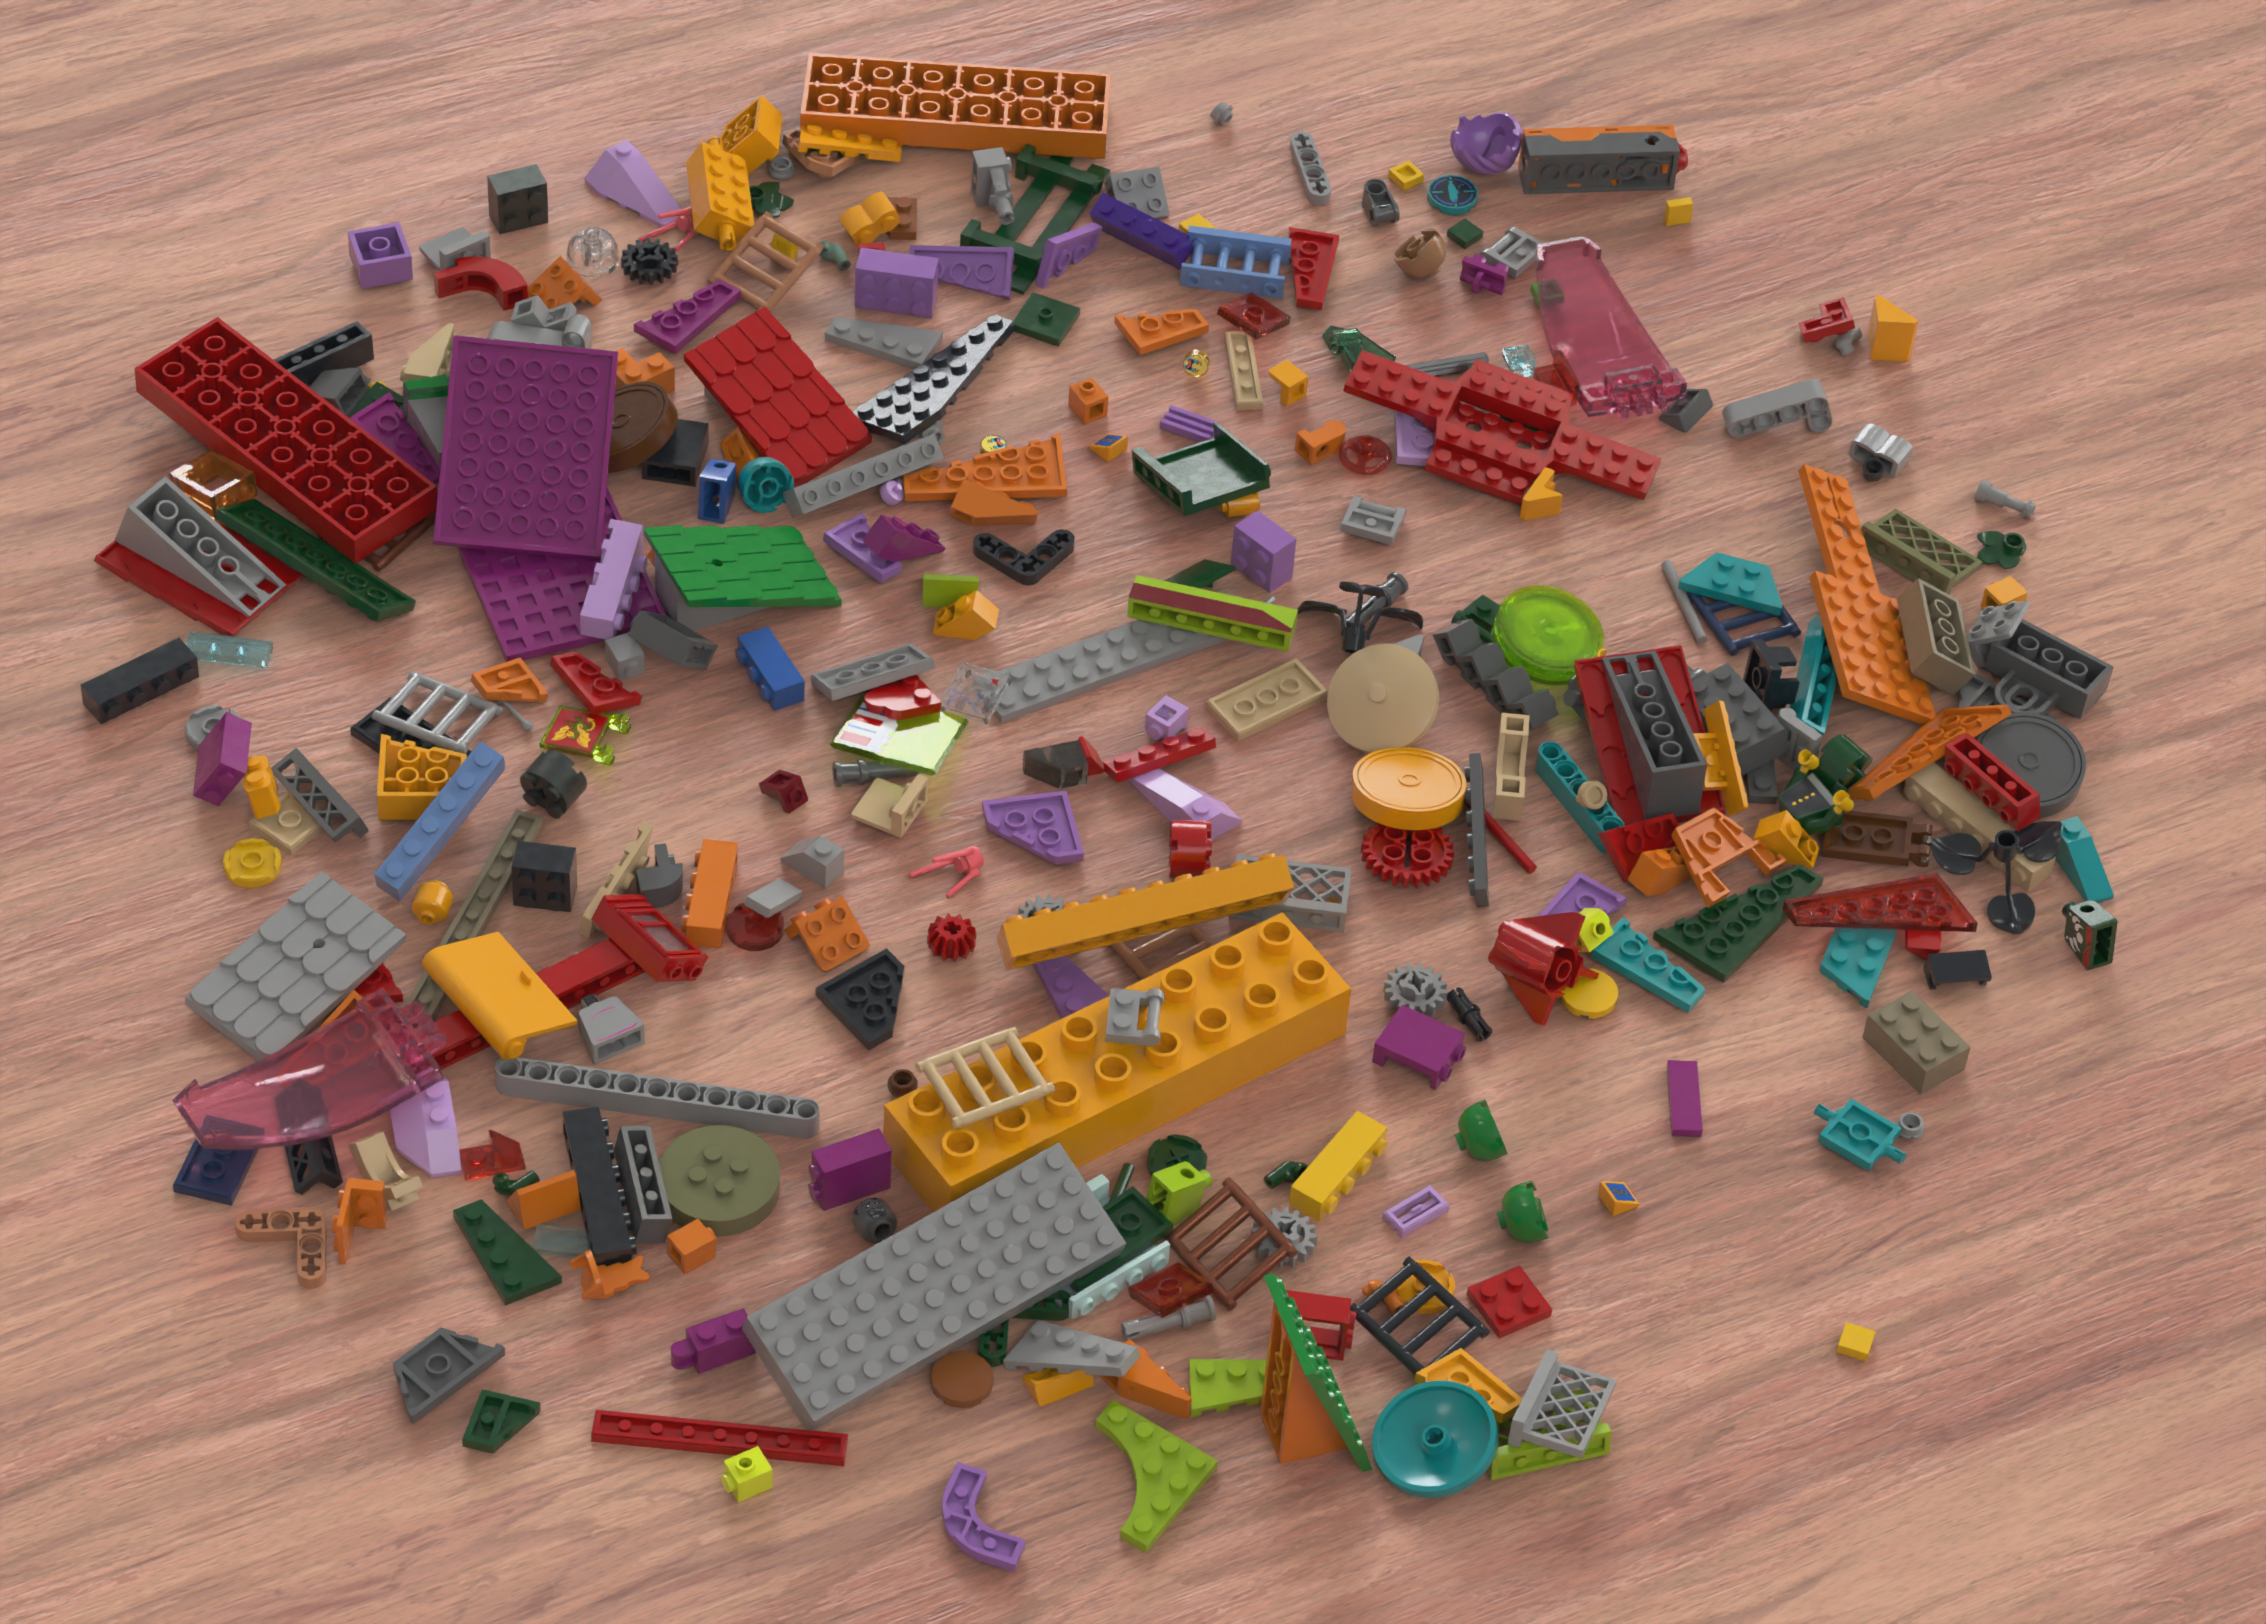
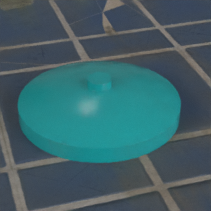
M1441 1380L1417 1384L1394 1397L1379 1415L1372 1436L1373 1454L1381 1473L1387 1481L1404 1493L1422 1498L1449 1496L1471 1486L1491 1465L1499 1442L1498 1425L1487 1401L1478 1392L1466 1385Z

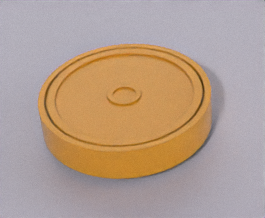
M1391 747L1369 753L1357 762L1353 770L1351 798L1356 808L1362 814L1377 823L1397 829L1426 830L1446 825L1460 815L1464 807L1467 783L1462 770L1450 759L1438 753L1413 747Z

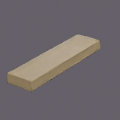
M1251 331L1225 332L1224 340L1236 411L1263 410V398Z

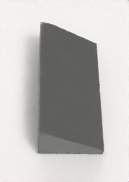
M1686 389L1659 416V420L1681 432H1688L1713 406L1708 389Z

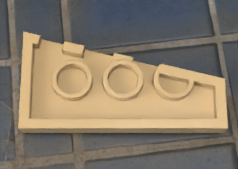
M644 821L638 828L637 842H629L624 850L625 854L620 865L615 864L608 876L605 887H600L584 912L579 934L590 938L596 929L600 931L601 928L591 918L603 896L621 895L624 890L628 892L635 882L636 869L647 867L650 860L647 852L653 829L652 825Z

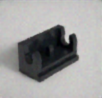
M1986 950L1929 954L1923 967L1930 990H1935L1936 986L1942 983L1979 981L1980 986H1986L1987 982L1992 979Z

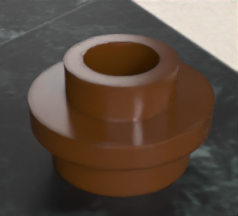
M906 1069L896 1070L888 1079V1090L897 1097L916 1090L918 1087L916 1077L911 1071Z

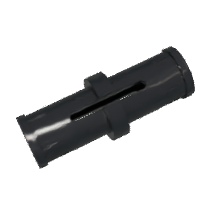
M1461 987L1456 988L1458 995L1452 989L1447 994L1446 999L1458 1013V1020L1463 1025L1466 1024L1478 1042L1483 1041L1480 1034H1482L1485 1040L1488 1039L1492 1034V1028L1488 1026L1480 1015V1008L1476 1004H1472Z

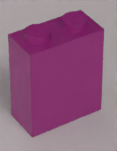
M226 712L199 744L193 796L219 806L246 775L251 722Z
M878 1128L812 1151V1164L808 1166L811 1176V1183L808 1184V1189L812 1200L818 1201L823 1211L891 1188L892 1150L881 1130Z

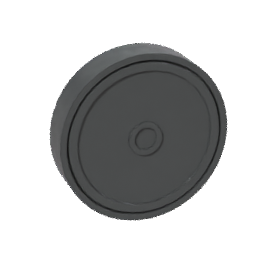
M2012 713L2007 718L1979 734L1977 741L2040 794V818L2061 812L2077 797L2086 772V758L2084 750L2075 735L2058 721L2036 713Z

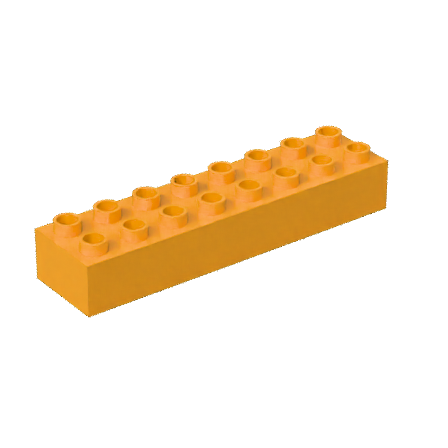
M1281 912L1124 988L1137 991H1148L1149 989L1157 988L1164 992V1003L1160 1006L1158 1030L1161 1036L1158 1045L1145 1046L1105 1042L1110 996L1019 1039L1047 1083L1052 1082L1055 1087V1092L957 1129L953 1127L951 1122L953 1117L931 1083L885 1104L883 1136L892 1150L891 1162L932 1212L939 1210L1057 1143L1061 1144L1075 1167L1078 1168L1345 1035L1351 994L1350 986L1287 916ZM1139 1006L1137 1030L1146 1029L1148 1006ZM1008 1045L993 1052L1019 1093L1035 1087ZM983 1058L967 1064L992 1103L1007 1097ZM957 1070L942 1076V1079L964 1113L980 1108Z

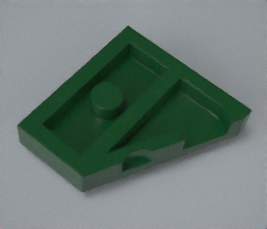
M482 1389L462 1438L463 1447L494 1454L540 1414L541 1402Z

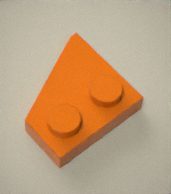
M521 658L474 672L471 676L472 684L485 700L546 702L548 698V692Z

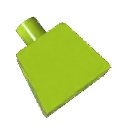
M1184 1161L1153 1173L1146 1199L1171 1221L1174 1226L1200 1207L1204 1189L1212 1185V1177L1207 1170L1198 1171L1189 1162Z

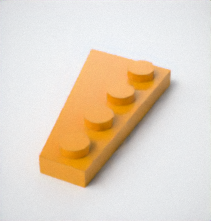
M817 125L801 126L798 152L807 153L808 148H814L818 150L819 154L830 155V152L839 151L844 157H856L863 153L867 159L900 162L902 144H897V141L893 139H883L881 141L872 139L871 136L866 134L854 136L848 135L847 132L839 129L826 131Z

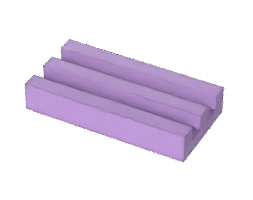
M1429 1185L1383 1212L1382 1219L1386 1223L1390 1222V1227L1394 1231L1397 1229L1398 1236L1402 1239L1448 1212L1449 1204ZM1429 1197H1432V1199L1427 1201L1426 1203L1422 1205L1419 1204L1424 1200L1428 1199ZM1411 1209L1409 1213L1405 1214L1400 1218H1397V1216Z

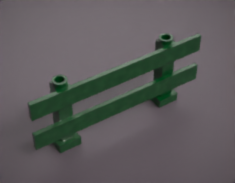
M1026 144L1016 158L1015 178L1025 181L1028 175L1036 178L1013 208L1015 215L1013 223L1008 225L1002 224L996 233L992 234L981 230L980 221L971 219L960 234V246L1013 247V264L1018 267L1012 274L1011 291L1024 295L1038 275L1044 254L1043 248L1047 240L1070 231L1092 198L1100 193L1103 183L1110 175V169L1091 164L1087 171H1083L1070 166L1074 157L1052 155L1050 159L1036 155L1035 146ZM1056 185L1073 190L1032 247L1015 242Z

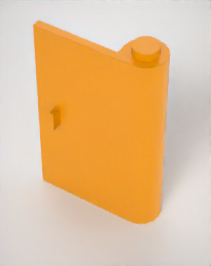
M499 932L436 947L430 950L422 960L423 969L504 1060L519 1057L524 1051L527 1038L574 1026L577 1023V1019Z

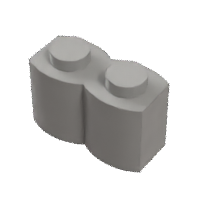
M1867 423L1851 441L1848 454L1861 464H1864L1870 458L1881 460L1884 463V475L1895 478L1910 460L1913 446L1905 439L1890 435L1883 428Z

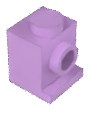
M1165 695L1146 714L1145 730L1149 737L1153 740H1163L1167 737L1175 736L1181 729L1185 730L1187 728L1189 708Z

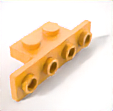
M1717 701L1704 709L1709 733H1696L1694 737L1707 763L1703 791L1722 790L1728 816H1735L1748 808L1747 794L1741 777V768L1738 764L1735 742L1732 738L1728 721V713L1724 701Z

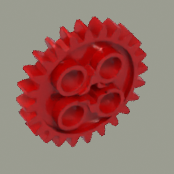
M1376 822L1375 828L1369 827L1368 834L1363 836L1361 860L1366 862V869H1373V877L1382 875L1381 882L1390 879L1392 880V886L1400 882L1405 889L1409 883H1412L1416 889H1418L1421 882L1429 887L1430 880L1438 883L1440 876L1446 877L1447 871L1452 869L1455 853L1453 850L1454 843L1449 842V834L1442 835V827L1426 830H1404ZM1407 836L1411 837L1408 868L1404 866Z

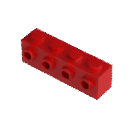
M1965 733L1945 745L1944 767L1947 773L1959 780L1968 792L1974 793L1981 799L1987 808H1991L1996 812L2004 823L2011 825L2016 831H2020L2040 819V794L1969 733Z

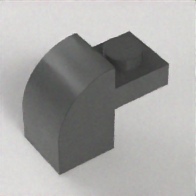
M666 843L654 845L655 867L636 869L637 893L643 894L647 898L646 903L653 905L652 908H660L673 903L679 898L683 890V864H675L674 855L668 854Z

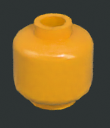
M430 880L422 883L416 890L411 905L412 912L423 924L433 925L441 923L449 915L453 903V894L448 886L441 881Z

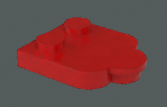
M917 674L872 688L864 696V703L868 711L876 714L883 713L887 718L893 720L913 718L940 712L941 701Z

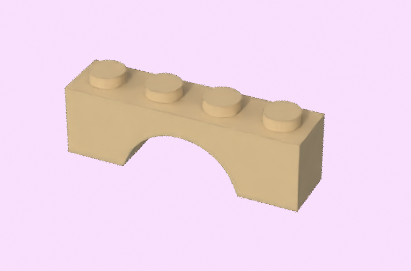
M1501 713L1497 744L1493 818L1521 821L1525 798L1526 777L1524 775L1530 715Z

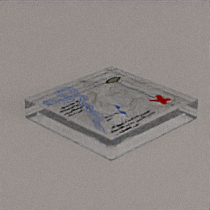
M962 662L940 698V711L988 724L1013 681L1011 675Z

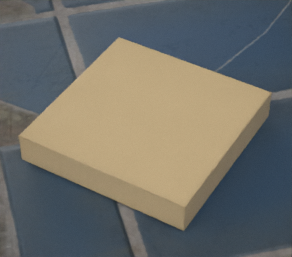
M286 791L279 797L281 807L278 814L261 819L254 817L249 821V828L290 856H293L324 830L290 792ZM315 806V811H322Z

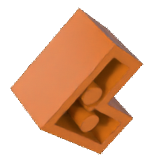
M623 348L615 350L618 351L615 388L635 382H652L663 387L667 394L675 391V367L660 352L636 362Z

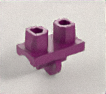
M1475 254L1472 258L1465 256L1462 260L1460 280L1472 284V292L1475 294H1479L1483 288L1502 296L1506 288L1508 265L1500 262L1495 266L1486 264L1487 260L1485 257Z

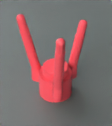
M691 206L685 209L658 214L659 219L678 216L675 222L646 233L638 239L644 241L646 238H652L678 227L682 232H689L675 247V251L678 252L695 235L699 234V232L694 231Z
M970 846L964 850L934 857L932 859L934 864L909 873V876L915 877L954 864L959 873L964 872L967 875L946 893V897L951 898L972 878L980 875L978 868L983 866L984 859L977 847Z

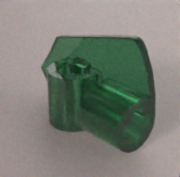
M1330 325L1323 333L1322 337L1333 355L1340 354L1350 372L1362 350L1394 362L1396 360V356L1363 335L1357 328L1344 329Z

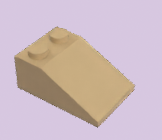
M448 323L410 354L407 365H403L401 368L400 381L404 382L444 374L447 377L450 376L453 337L455 335L453 323Z

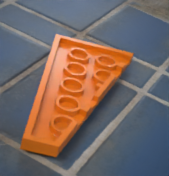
M2008 704L1943 708L1935 715L1934 719L1924 724L1849 788L1848 791L1851 799H1864L1865 801L1877 799L1883 792L1934 761L1945 757V745L1965 733H1969L1974 738L2010 716L2012 713Z

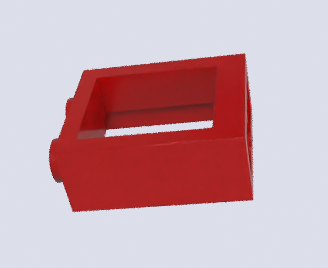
M1286 1290L1289 1298H1294L1302 1320L1340 1325L1339 1330L1310 1327L1317 1346H1322L1327 1359L1343 1361L1345 1349H1351L1352 1330H1354L1356 1312L1350 1311L1351 1298Z

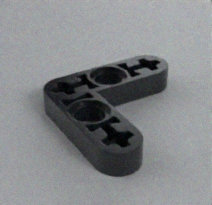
M1056 530L1026 555L996 536L982 533L974 538L973 553L978 559L1018 583L1030 586L1039 582L1074 551L1075 537L1068 530ZM1049 555L1052 558L1050 560H1042L1038 556ZM1007 556L1011 557L1014 560L1011 562L1001 561L1000 558Z

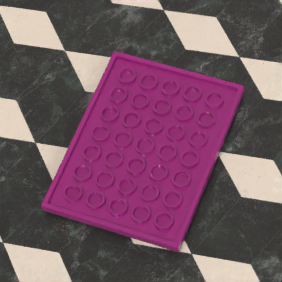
M454 335L433 545L600 560L618 351Z

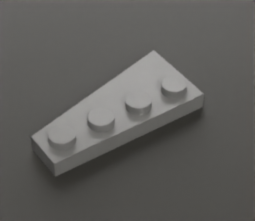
M835 317L825 332V341L911 369L929 360L943 339V331Z
M1037 1320L1005 1357L1003 1362L1006 1370H1017L1018 1366H1027L1030 1371L1042 1372L1044 1368H1057L1059 1373L1071 1374L1072 1371L1085 1370L1086 1375L1123 1377L1140 1357L1136 1346Z

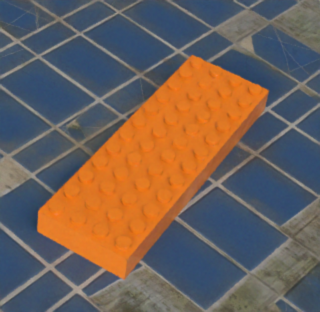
M809 53L801 107L800 131L801 126L817 125L826 131L839 129L847 132L848 135L866 134L871 136L872 139L881 141L883 139H893L897 141V144L912 147L923 146L962 150H985L1003 147L1004 152L1020 154L1026 144L1035 146L1036 154L1041 156L1055 155L1105 159L1111 74Z

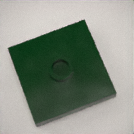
M1033 292L1013 320L1014 332L1059 347L1080 316V308Z

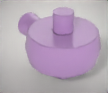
M896 479L895 481L889 480L884 482L880 487L882 500L892 506L899 504L904 498L903 481Z

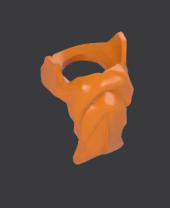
M587 1250L570 1261L572 1269H585L581 1275V1286L584 1292L581 1294L583 1300L607 1299L614 1296L616 1292L627 1290L632 1285L645 1283L650 1280L649 1273L641 1269L644 1262L642 1255H638L626 1263L618 1262L606 1267V1265L596 1266L592 1251Z

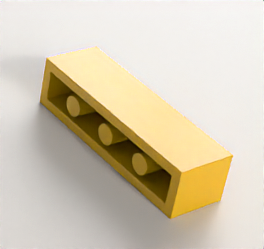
M1356 1111L1293 1183L1290 1191L1289 1206L1318 1222L1327 1213L1332 1214L1342 1195H1348L1354 1187L1355 1180L1360 1175L1364 1176L1368 1172L1373 1159L1376 1156L1381 1157L1388 1145V1141H1386L1387 1127Z

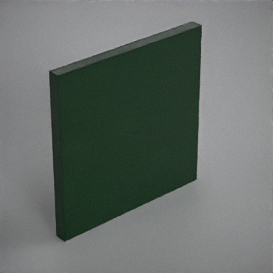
M1204 559L1164 581L1200 589L1203 587L1212 588L1214 581L1235 571L1236 566Z

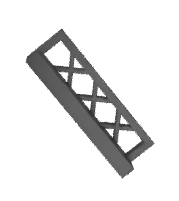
M297 748L271 767L273 775L335 843L351 830L360 838L369 831L355 810ZM293 763L296 767L295 776H283L281 772ZM300 783H310L312 785L311 793H299ZM316 800H325L328 803L327 810L315 811ZM332 817H341L345 821L335 831L330 827Z

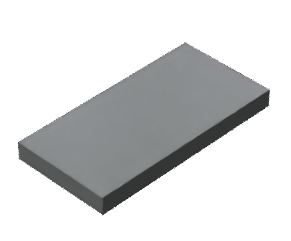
M910 643L812 674L810 679L812 686L834 701L935 669L934 659Z

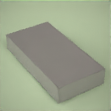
M778 878L746 896L744 905L769 918L799 901L802 890Z

